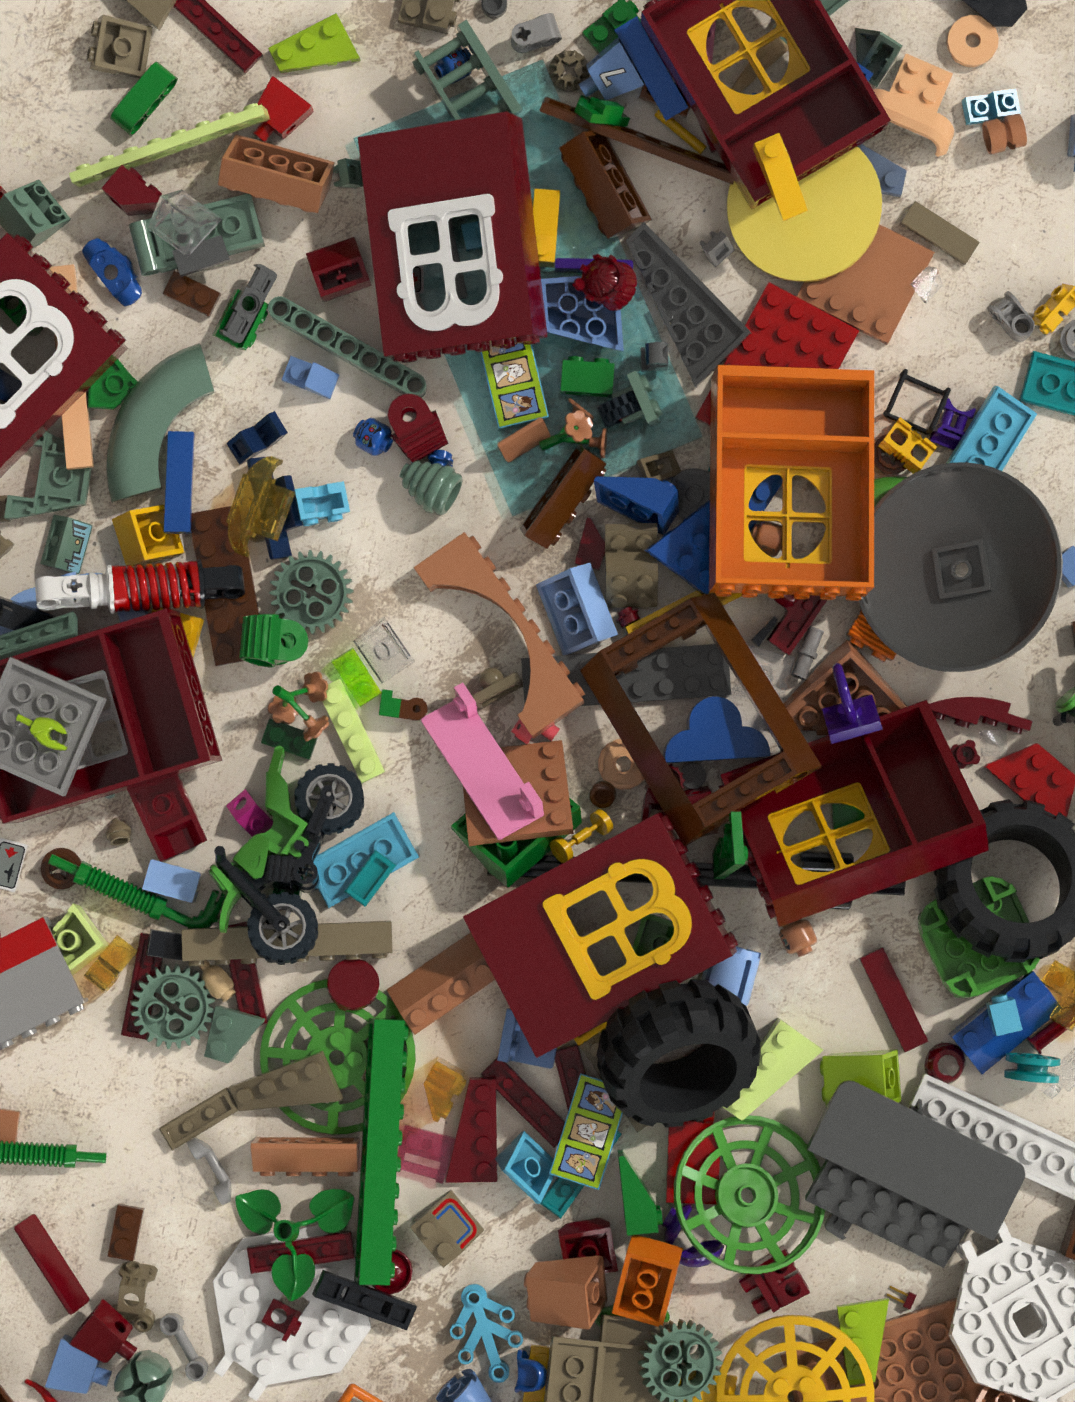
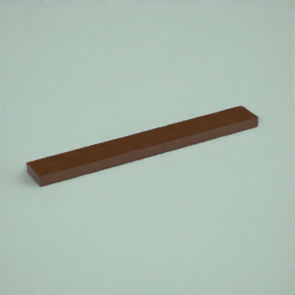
M545 97L539 112L727 183H734V179L724 163L626 126L589 123L575 113L576 107L552 98Z

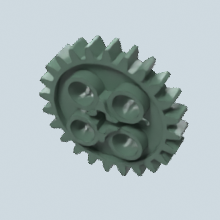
M309 550L308 557H304L300 551L298 552V560L289 556L291 564L286 565L281 562L280 564L284 571L274 572L279 577V580L270 582L277 587L276 590L269 592L270 595L277 596V599L272 601L271 605H279L280 607L275 614L281 615L284 613L283 619L296 621L305 630L309 627L311 634H315L316 627H319L322 633H325L326 624L334 629L333 620L337 619L342 622L343 619L339 614L341 612L349 613L348 609L344 606L345 604L353 603L351 599L347 598V595L354 593V590L347 588L346 585L353 581L352 579H344L348 570L339 571L338 569L342 563L338 561L332 564L333 556L331 554L325 560L323 559L322 551L318 553L317 557H314L312 550ZM305 568H310L313 570V578L310 581H302L300 579V572ZM295 580L310 589L316 586L315 590L319 594L331 599L332 604H327L315 596H311L308 599V593L292 585L291 581ZM328 580L336 583V590L331 594L324 593L322 589L323 584ZM291 591H299L301 594L300 601L297 604H290L287 599L288 594ZM315 603H321L324 607L323 613L318 617L312 616L310 613V608Z
M165 964L164 972H160L155 967V976L152 977L146 973L148 981L146 983L138 981L142 988L141 991L133 990V994L138 997V999L130 1000V1004L137 1007V1009L130 1011L131 1016H138L133 1021L134 1026L142 1025L138 1031L140 1035L148 1032L146 1037L148 1042L156 1038L155 1044L157 1047L163 1041H165L167 1049H170L172 1042H175L178 1049L181 1048V1041L183 1040L188 1045H191L190 1037L194 1036L199 1040L198 1031H208L204 1023L212 1022V1018L208 1016V1013H213L215 1009L209 1006V1004L213 1003L215 998L207 996L210 992L206 987L203 988L205 981L202 979L197 981L199 977L198 971L190 975L189 966L180 971L179 964H175L174 970H170L169 966ZM167 983H176L177 988L174 993L166 994L163 992L164 986ZM154 993H159L172 1004L176 1002L180 1010L192 1017L191 1020H187L174 1009L169 1011L166 1003L156 998ZM188 998H197V1005L194 1008H185L184 1004ZM152 1004L161 1005V1010L157 1015L148 1014V1008ZM172 1019H181L182 1024L179 1029H169V1023Z
M679 1319L677 1326L670 1320L668 1329L659 1325L661 1333L656 1334L652 1331L653 1341H644L648 1349L640 1350V1353L645 1356V1359L638 1361V1364L644 1367V1369L639 1371V1374L645 1378L642 1382L643 1385L649 1387L648 1392L653 1396L656 1395L660 1402L664 1399L665 1402H674V1400L675 1402H683L684 1399L686 1402H692V1397L694 1396L701 1401L700 1392L704 1391L709 1394L708 1384H717L712 1379L713 1375H721V1372L716 1369V1366L723 1364L720 1359L716 1358L722 1354L720 1349L715 1348L719 1342L712 1338L713 1334L709 1330L705 1331L703 1325L699 1323L696 1326V1323L692 1320H689L686 1325L684 1320ZM697 1344L696 1352L690 1354L691 1347ZM669 1345H673L672 1351L664 1355L665 1349ZM696 1370V1376L692 1380H688L689 1374ZM671 1371V1377L668 1380L663 1381L664 1375L667 1372Z

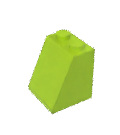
M898 1049L831 1053L822 1056L820 1062V1073L824 1076L822 1100L825 1102L826 1107L837 1087L842 1082L848 1080L855 1081L896 1102H901Z

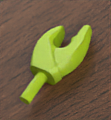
M18 714L16 720L31 727L30 733L40 744L53 750H67V746L50 737V733L53 730L67 734L65 728L59 722L46 717H37L32 721Z

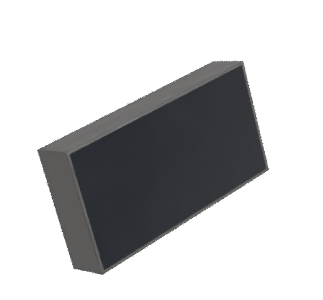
M150 929L146 955L182 961V934Z

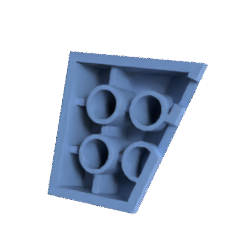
M582 276L541 279L547 333L624 352L621 309L611 311L603 304L586 299L584 292L577 291L572 285L576 278H582Z

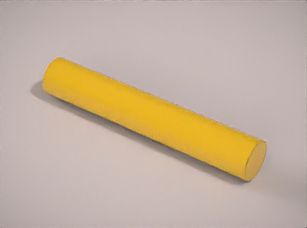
M660 110L655 113L654 116L699 154L706 149L707 146L675 119L671 118L665 121Z

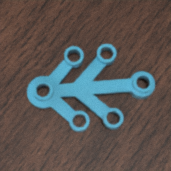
M470 1284L462 1291L461 1301L464 1307L457 1321L451 1325L450 1335L457 1340L463 1338L465 1335V1325L472 1312H474L477 1322L465 1346L459 1350L458 1360L462 1364H470L473 1361V1352L482 1336L490 1361L489 1377L492 1381L501 1383L509 1376V1366L505 1361L500 1360L492 1333L507 1340L508 1344L513 1348H518L522 1345L523 1335L517 1330L512 1331L488 1319L484 1308L498 1314L501 1321L505 1323L513 1321L515 1311L511 1306H503L487 1298L486 1290L481 1285ZM476 1293L479 1296V1300L472 1302L469 1299L470 1294ZM510 1310L512 1316L506 1319L502 1316V1312ZM454 1327H461L463 1332L460 1335H455L453 1333ZM518 1335L520 1341L512 1343L510 1340L511 1336ZM462 1352H469L471 1355L470 1359H462ZM497 1368H501L504 1371V1374L500 1377L494 1374V1370Z

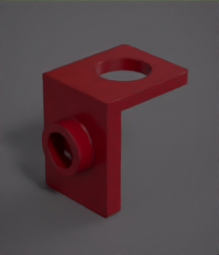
M273 1298L262 1319V1323L283 1333L282 1340L287 1342L290 1335L296 1336L302 1322L298 1321L301 1312ZM277 1308L283 1309L287 1315L286 1320L283 1323H275L271 1317L273 1310Z

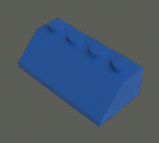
M1034 971L1015 979L997 994H1007V997L1015 999L1023 1030L1000 1036L994 1035L985 1004L949 1033L981 1074L985 1073L1006 1056V1053L1011 1052L1027 1037L1063 1010Z

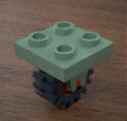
M637 371L627 374L631 384L630 387L611 395L612 400H608L597 407L605 427H611L621 422L626 425L643 417L652 427L661 423L659 416L663 415L657 400L650 398L649 392L653 390L647 377L644 374L640 375Z

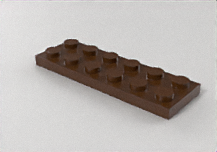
M240 505L192 513L191 533L196 559H201L203 568L238 565L243 569L245 594L236 599H206L205 611L215 666L244 662L239 658L243 617L259 615V608Z

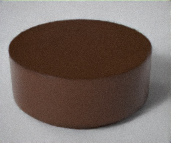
M607 781L596 782L589 793L590 801L598 808L611 806L616 798L615 787Z

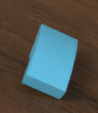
M1016 89L993 91L988 95L965 97L961 100L966 125L983 123L993 119L1000 120L1004 119L1005 116L1021 114Z

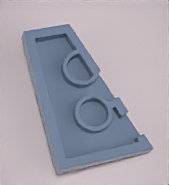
M863 144L857 146L872 163L880 182L882 194L900 198L907 170Z

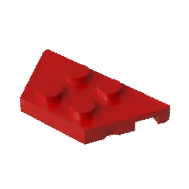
M1038 743L984 766L1022 800L1045 804L1044 810L1055 816L1059 812L1065 817L1068 816L1075 787V774Z

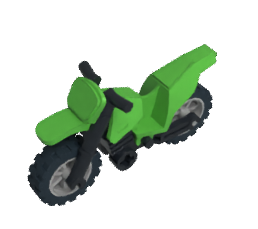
M282 746L275 747L269 770L266 772L265 807L267 813L273 817L272 827L265 833L254 835L236 853L231 863L226 859L224 847L217 846L214 850L217 867L212 864L210 870H208L215 884L226 896L220 914V932H227L232 909L242 897L252 907L250 918L247 921V932L252 947L260 957L278 965H285V963L293 964L300 958L303 959L308 955V952L314 948L315 941L318 938V921L310 904L306 900L301 899L300 896L281 892V894L277 895L275 893L270 894L268 898H265L266 895L262 894L261 891L269 887L292 890L293 886H297L303 893L314 892L320 883L314 860L321 849L324 836L335 832L337 834L342 833L346 828L350 829L354 822L359 820L364 808L362 784L357 779L355 773L347 770L343 765L335 766V763H327L324 766L322 764L316 765L313 770H307L305 776L299 779L294 793L298 816L291 811L288 785L281 776L285 751ZM325 782H333L332 786H323L322 784ZM337 783L344 786V788L346 789L345 791L335 794ZM319 786L321 789L320 795H311L314 788ZM349 795L347 806L336 800ZM310 800L318 801L315 810L312 808ZM336 806L343 810L338 815L333 816ZM307 873L311 874L312 877L308 876L306 881L302 880L301 877H306ZM286 910L285 916L281 915L279 911ZM291 912L295 913L300 920L290 923L289 917ZM302 925L301 936L294 933L291 928ZM263 929L273 930L275 933L267 940ZM290 935L297 939L295 943L287 946V936ZM278 938L282 941L283 947H278L271 943Z

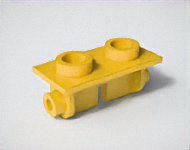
M1062 283V285L1057 286L1052 291L1051 297L1047 302L1035 310L1032 319L1035 325H1040L1039 330L1043 334L1052 333L1063 321V318L1058 314L1059 311L1064 315H1068L1075 307V286Z

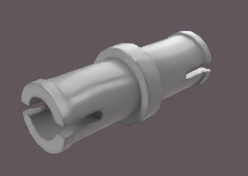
M809 626L802 647H799L797 650L799 655L791 672L792 676L801 680H807L813 659H816L818 656L816 651L824 631Z

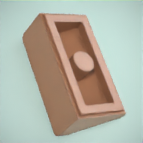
M539 417L498 442L497 446L506 462L509 463L539 445L540 441L549 438L550 433L542 417Z

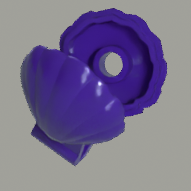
M692 1204L682 1207L686 1220L693 1209ZM673 1207L662 1225L667 1228L664 1242L672 1245L682 1229L676 1209ZM708 1240L700 1243L716 1257H719L724 1249V1245L718 1240ZM694 1246L682 1251L680 1264L684 1266L703 1267L712 1263L700 1254Z

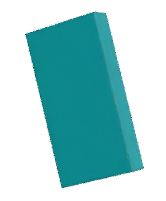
M375 850L344 892L366 907L396 867V864Z

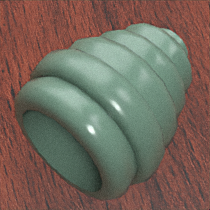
M414 461L410 465L406 463L400 473V477L403 478V487L408 489L410 496L415 497L416 503L422 505L426 512H435L437 515H444L448 512L455 502L463 482L461 474L456 473L452 466H443L441 463L431 464L430 462L421 463L420 461Z

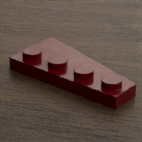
M470 1077L445 1183L497 1182V1161L495 1160L497 1157L496 1077Z

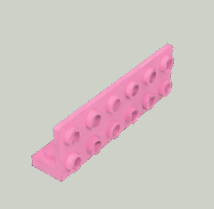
M462 682L454 687L455 698H453V701L421 719V723L496 838L501 840L544 816L543 803L530 782L523 783L477 712L476 701Z

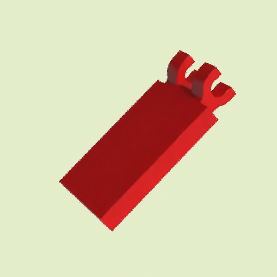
M714 1116L699 1122L686 1121L683 1123V1126L668 1127L666 1203H674V1180L684 1151L701 1131L714 1123ZM713 1133L695 1148L688 1158L686 1166L699 1171L705 1159L718 1149ZM720 1157L712 1163L706 1175L719 1180ZM682 1176L681 1203L695 1204V1181ZM702 1185L703 1204H716V1190Z

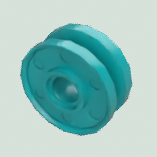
M1006 1053L1005 1060L1017 1064V1068L1006 1069L1004 1071L1005 1078L1027 1082L1059 1083V1075L1048 1072V1067L1060 1066V1058L1030 1053Z

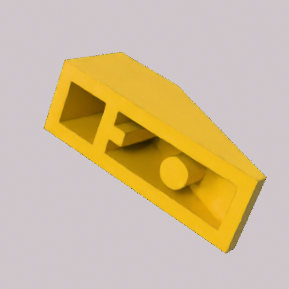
M780 133L754 143L753 151L782 220L786 221L807 212L799 183Z
M534 190L533 216L540 267L555 268L560 190Z

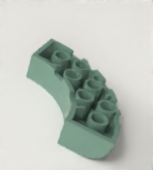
M200 343L184 348L159 362L138 381L124 400L115 418L107 449L106 471L112 503L162 489L159 479V454L169 427L175 418L189 405L214 393Z

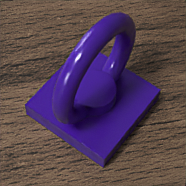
M835 663L832 666V671L842 703L822 709L831 743L834 744L883 730L873 696L868 695L852 700L843 667L840 663Z

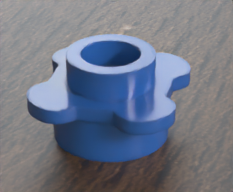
M434 450L428 456V462L431 464L441 463L443 466L450 465L453 467L451 465L453 464L452 454L447 451Z

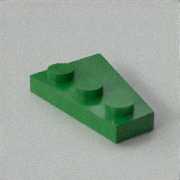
M741 812L730 813V824H725L723 828L724 836L718 839L712 852L714 879L726 878L745 865V861L748 859V849L743 843Z

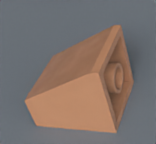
M603 1256L535 1262L524 1277V1286L527 1288L528 1293L527 1309L530 1310V1319L533 1322L589 1330L608 1301Z

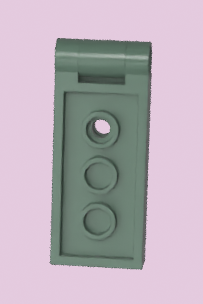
M243 194L129 224L142 276L178 269L173 250L219 235L223 237L229 256L265 247L251 194ZM182 236H187L188 239L186 242H179V239Z

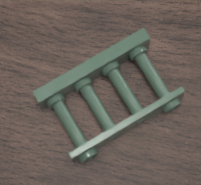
M467 20L457 26L458 33L454 39L423 58L419 50L414 52L413 57L415 60L412 62L419 75L424 73L453 121L461 119L457 113L458 110L488 91H495L500 100L497 101V105L480 116L506 111L517 115L521 112L522 108ZM462 46L464 48L467 46L472 53L470 60L437 80L429 66ZM475 68L477 70L481 68L486 76L483 79L484 82L453 102H450L443 89Z

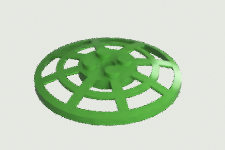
M327 979L310 983L288 996L276 1008L269 1019L262 1036L260 1048L261 1072L269 1071L268 1057L283 1059V1065L291 1063V1060H299L323 1051L339 1089L354 1085L363 1097L345 1104H339V1101L309 1104L320 1110L328 1111L327 1126L305 1120L294 1113L288 1106L278 1108L291 1120L316 1132L336 1135L363 1131V1122L352 1126L338 1127L339 1112L354 1110L364 1105L365 1081L361 1077L366 1070L367 1045L364 1040L368 1038L369 1018H390L393 1015L396 1019L404 1020L394 1002L380 990H378L376 999L381 1001L386 1008L376 1017L364 1009L340 1010L335 1003L319 1005L305 1012L296 1000L314 990L327 988ZM289 1008L297 1018V1021L288 1032L284 1048L268 1047L275 1024L282 1013ZM335 1011L334 1026L324 1028L321 1031L311 1020V1018L318 1014ZM345 1012L360 1016L368 1024L358 1033L351 1028L345 1027ZM303 1026L312 1037L307 1050L291 1049L296 1034ZM409 1026L408 1039L406 1041L407 1064L404 1077L406 1085L405 1092L401 1093V1101L412 1081L416 1062L415 1043ZM334 1050H340L344 1054V1062L339 1065L333 1064L330 1060V1053Z
M748 1115L742 1121L736 1116L729 1117L701 1131L684 1151L674 1180L676 1214L690 1243L712 1263L740 1274L773 1272L788 1266L800 1258L808 1250L819 1233L824 1220L825 1210L816 1205L814 1214L799 1209V1187L796 1176L810 1170L814 1181L821 1168L813 1152L807 1149V1144L787 1126L761 1116ZM741 1124L763 1127L758 1142L741 1140L727 1143L723 1128ZM773 1131L790 1141L801 1153L805 1161L790 1167L788 1162L777 1151L768 1146ZM713 1133L718 1149L705 1159L699 1171L686 1166L688 1158L695 1148ZM736 1149H752L754 1153L750 1164L736 1165L731 1151ZM764 1154L773 1159L783 1172L771 1176L765 1169L760 1167ZM721 1156L727 1171L717 1180L706 1175L712 1163ZM682 1176L695 1181L694 1201L698 1214L688 1220L684 1217L680 1199ZM786 1181L789 1183L791 1193L790 1206L778 1202L777 1186ZM702 1185L716 1190L715 1199L717 1205L707 1210H704ZM744 1188L749 1189L753 1194L750 1203L744 1202L741 1198V1191ZM774 1212L786 1216L787 1218L781 1228L774 1235H771L765 1222ZM722 1214L732 1224L728 1238L711 1224V1219ZM795 1219L809 1223L810 1227L801 1243L791 1253L784 1256L777 1242L789 1232ZM703 1224L705 1229L716 1240L726 1245L724 1259L722 1260L706 1250L694 1237L691 1230ZM742 1227H755L762 1241L755 1243L738 1242ZM767 1248L775 1261L768 1265L756 1267L734 1264L736 1250L756 1251Z

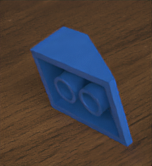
M596 476L594 479L598 503L638 523H657V533L661 535L666 534L680 511L678 489L669 481H660L656 478Z

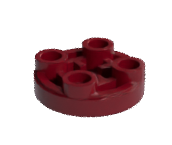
M345 959L338 962L331 969L327 979V991L331 1000L340 1010H360L375 1001L379 990V977L376 970L368 962L361 959Z

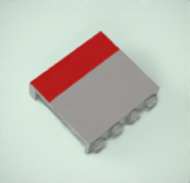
M42 917L0 938V1050L14 1044L12 1039L19 1035L24 1039L37 1033L36 1027L44 1023L48 1027L61 1021L59 1016L66 1012L73 1015L83 1010L82 1004L89 1001L88 998H83L50 930L52 923L49 917Z

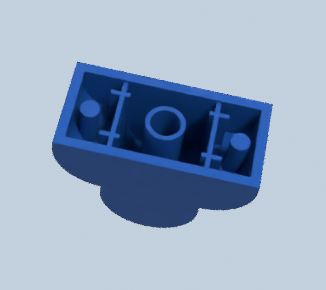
M708 697L698 702L688 714L687 730L672 736L663 750V757L667 763L770 756V747L764 735L754 728L742 726V719L738 708L731 701L723 697Z

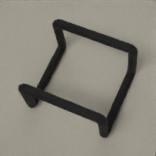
M904 369L900 373V379L883 415L894 421L900 418L890 414L904 380L938 393L943 397L928 429L905 420L912 426V429L929 435L935 429L951 389L948 387L945 390H941L907 375L908 370Z

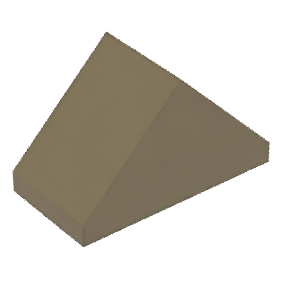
M673 450L639 459L635 464L640 478H656L663 481L671 479L681 472Z

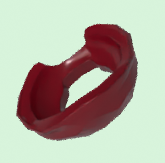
M940 1043L929 1050L925 1058L924 1068L928 1075L950 1084L955 1082L962 1074L965 1067V1057L963 1051L957 1045ZM945 1055L953 1056L959 1065V1069L954 1076L944 1075L938 1069V1062Z

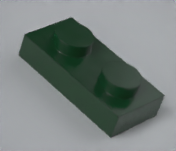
M269 719L261 743L274 748L282 746L284 751L311 760L318 737L305 741L303 739L304 730L284 723H275L272 719Z

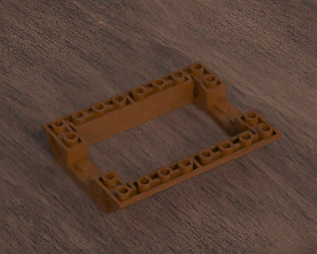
M715 592L693 597L600 650L580 670L665 815L671 821L684 847L729 822L731 812L739 811L773 790L777 794L822 767ZM705 626L782 753L692 805L616 677L623 673L626 675L638 668L637 661L678 637H681L684 641L695 635L698 629Z

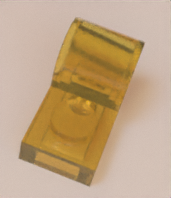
M117 935L84 974V978L103 993H106L138 951Z

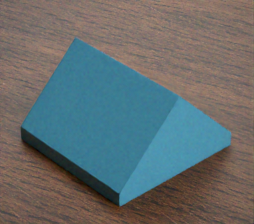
M523 1131L495 1160L501 1170L536 1204H540L554 1175L549 1174L554 1159Z

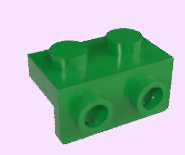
M235 289L212 335L237 349L247 350L256 340L257 334L255 332L259 324L261 325L268 315L267 308L269 304L263 302L243 342L235 343L230 338L224 337L219 333V329L224 330L233 313V310L230 308L240 292L239 289ZM246 296L242 300L243 309L250 311L254 307L252 297Z

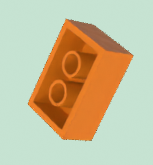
M632 1235L612 1314L657 1327L659 1325L663 1326L683 1248L644 1236Z

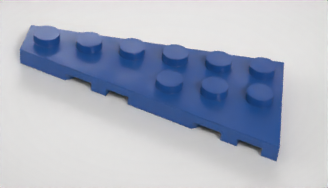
M770 476L756 487L749 501L750 510L764 511L782 485L781 476ZM710 500L685 518L672 531L663 535V538L645 549L647 553L703 595L710 593ZM757 521L749 522L748 527L750 531Z

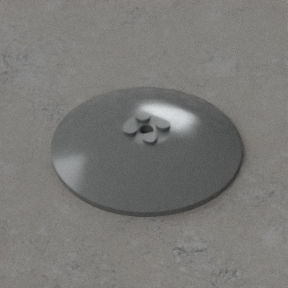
M968 462L947 463L932 466L910 475L891 488L874 507V588L865 597H862V600H859L861 610L868 624L881 641L896 654L914 664L932 670L944 672L975 671L1006 660L1024 648L1037 635L1049 618L1056 603L1062 580L1063 559L1061 543L1054 521L1040 499L1027 486L1011 475L993 467ZM960 563H966L969 568L968 573L963 577H958L955 571Z

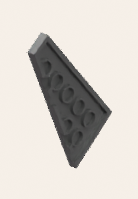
M643 222L628 237L626 243L656 302V306L673 342H675L693 384L697 388L716 369L717 365H720L752 332Z

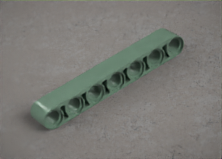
M278 296L269 302L268 311L272 319L278 324L401 394H415L421 398L426 394V381L419 373L398 361L394 362L391 357H385L384 353L285 297ZM280 304H284L288 308L287 312L282 316L274 314L275 307ZM301 317H307L310 319L308 327L301 329L296 326L297 320ZM330 330L332 332L331 339L321 341L319 339L320 332ZM346 342L355 345L354 351L350 354L341 352V347ZM368 355L377 357V363L372 367H367L363 364L364 358ZM390 368H397L400 371L399 376L394 380L388 379L385 375L386 371ZM413 380L420 381L422 388L418 392H411L408 390L409 383Z

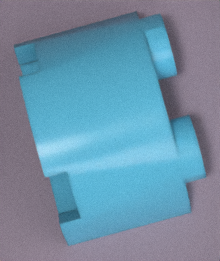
M344 481L294 490L300 521H303V526L316 525L319 523L318 520L326 518L328 522L343 520L342 514L350 512Z

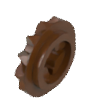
M892 433L890 436L900 446L906 441V438L900 434ZM885 434L874 443V466L881 470L882 473L892 475L901 473L906 470L903 466L905 462L902 463L901 459L898 460L896 456L892 465L890 457L881 455L886 452L878 445L887 435Z
M56 848L48 852L41 863V875L44 881L55 889H67L75 885L76 883L73 882L74 875L66 872L65 878L62 873L52 874V871H55L57 867L48 864L51 855L54 854L80 866L82 860L78 855L67 848Z

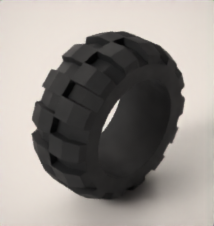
M1010 799L992 802L988 807L980 810L986 823L988 844L1000 840L1021 841L1038 849L1053 865L1059 880L1060 895L1056 910L1049 917L1031 923H1017L1003 919L991 912L979 899L973 886L971 876L973 857L934 871L936 876L934 892L938 909L944 910L948 918L946 924L957 938L964 937L973 945L972 950L988 958L991 955L1003 957L1004 962L1022 963L1031 958L1037 957L1042 959L1058 952L1060 948L1071 942L1075 937V832L1072 829L1075 824L1060 812L1055 816L1045 811V804L1025 800L1023 804H1013Z
M690 979L686 984H679L677 980L659 984L658 989L648 993L643 990L631 997L629 1005L624 1009H616L607 1020L606 1030L601 1032L596 1054L598 1058L597 1067L610 1101L627 1117H632L638 1123L652 1127L656 1123H662L665 1127L683 1126V1123L696 1119L699 1122L714 1116V1111L721 1107L728 1108L740 1098V1091L744 1088H749L756 1077L757 1066H759L761 1056V1041L746 1005L735 994L719 984L713 986L707 980ZM693 1044H704L695 1052L681 1059L653 1064L660 1057L675 1049Z

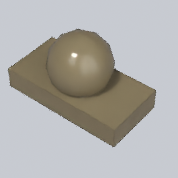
M487 668L481 673L479 683L483 690L472 695V697L476 701L478 710H481L523 687V682L517 671L504 678L503 673L499 669Z

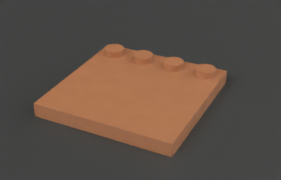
M879 224L871 245L858 261L845 271L828 277L825 280L803 283L797 297L887 345L935 252Z
M562 740L500 747L523 783L530 782L543 803L544 816L501 840L496 838L463 787L469 846L574 834Z

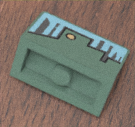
M54 514L40 564L79 574L92 531V525Z

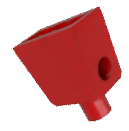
M272 76L257 103L258 105L262 104L267 109L270 120L260 123L253 132V135L262 142H266L273 132L280 138L285 139L314 112L312 105Z

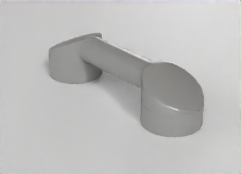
M198 1138L191 1139L187 1144L196 1160L205 1156L219 1181V1184L213 1187L214 1193L219 1202L225 1205L231 1201L232 1195L229 1177L213 1149Z
M168 1313L161 1319L160 1329L166 1335H175L189 1360L185 1368L186 1376L192 1381H200L208 1372V1363L205 1358L198 1356L182 1328L184 1325L183 1318L179 1314Z

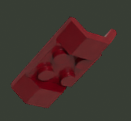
M179 774L127 790L159 861L162 862L207 841V837L197 818V813Z

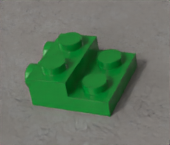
M618 0L602 13V17L584 30L582 35L599 54L618 38L614 29L636 16L638 17L637 13L639 10L631 0L627 2L625 0Z

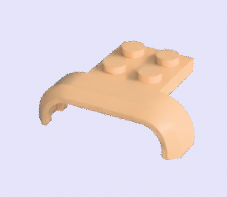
M905 54L890 91L873 89L891 119V123L928 138L936 146L935 155L938 157L945 155L954 137V127L946 117L937 113L953 73Z

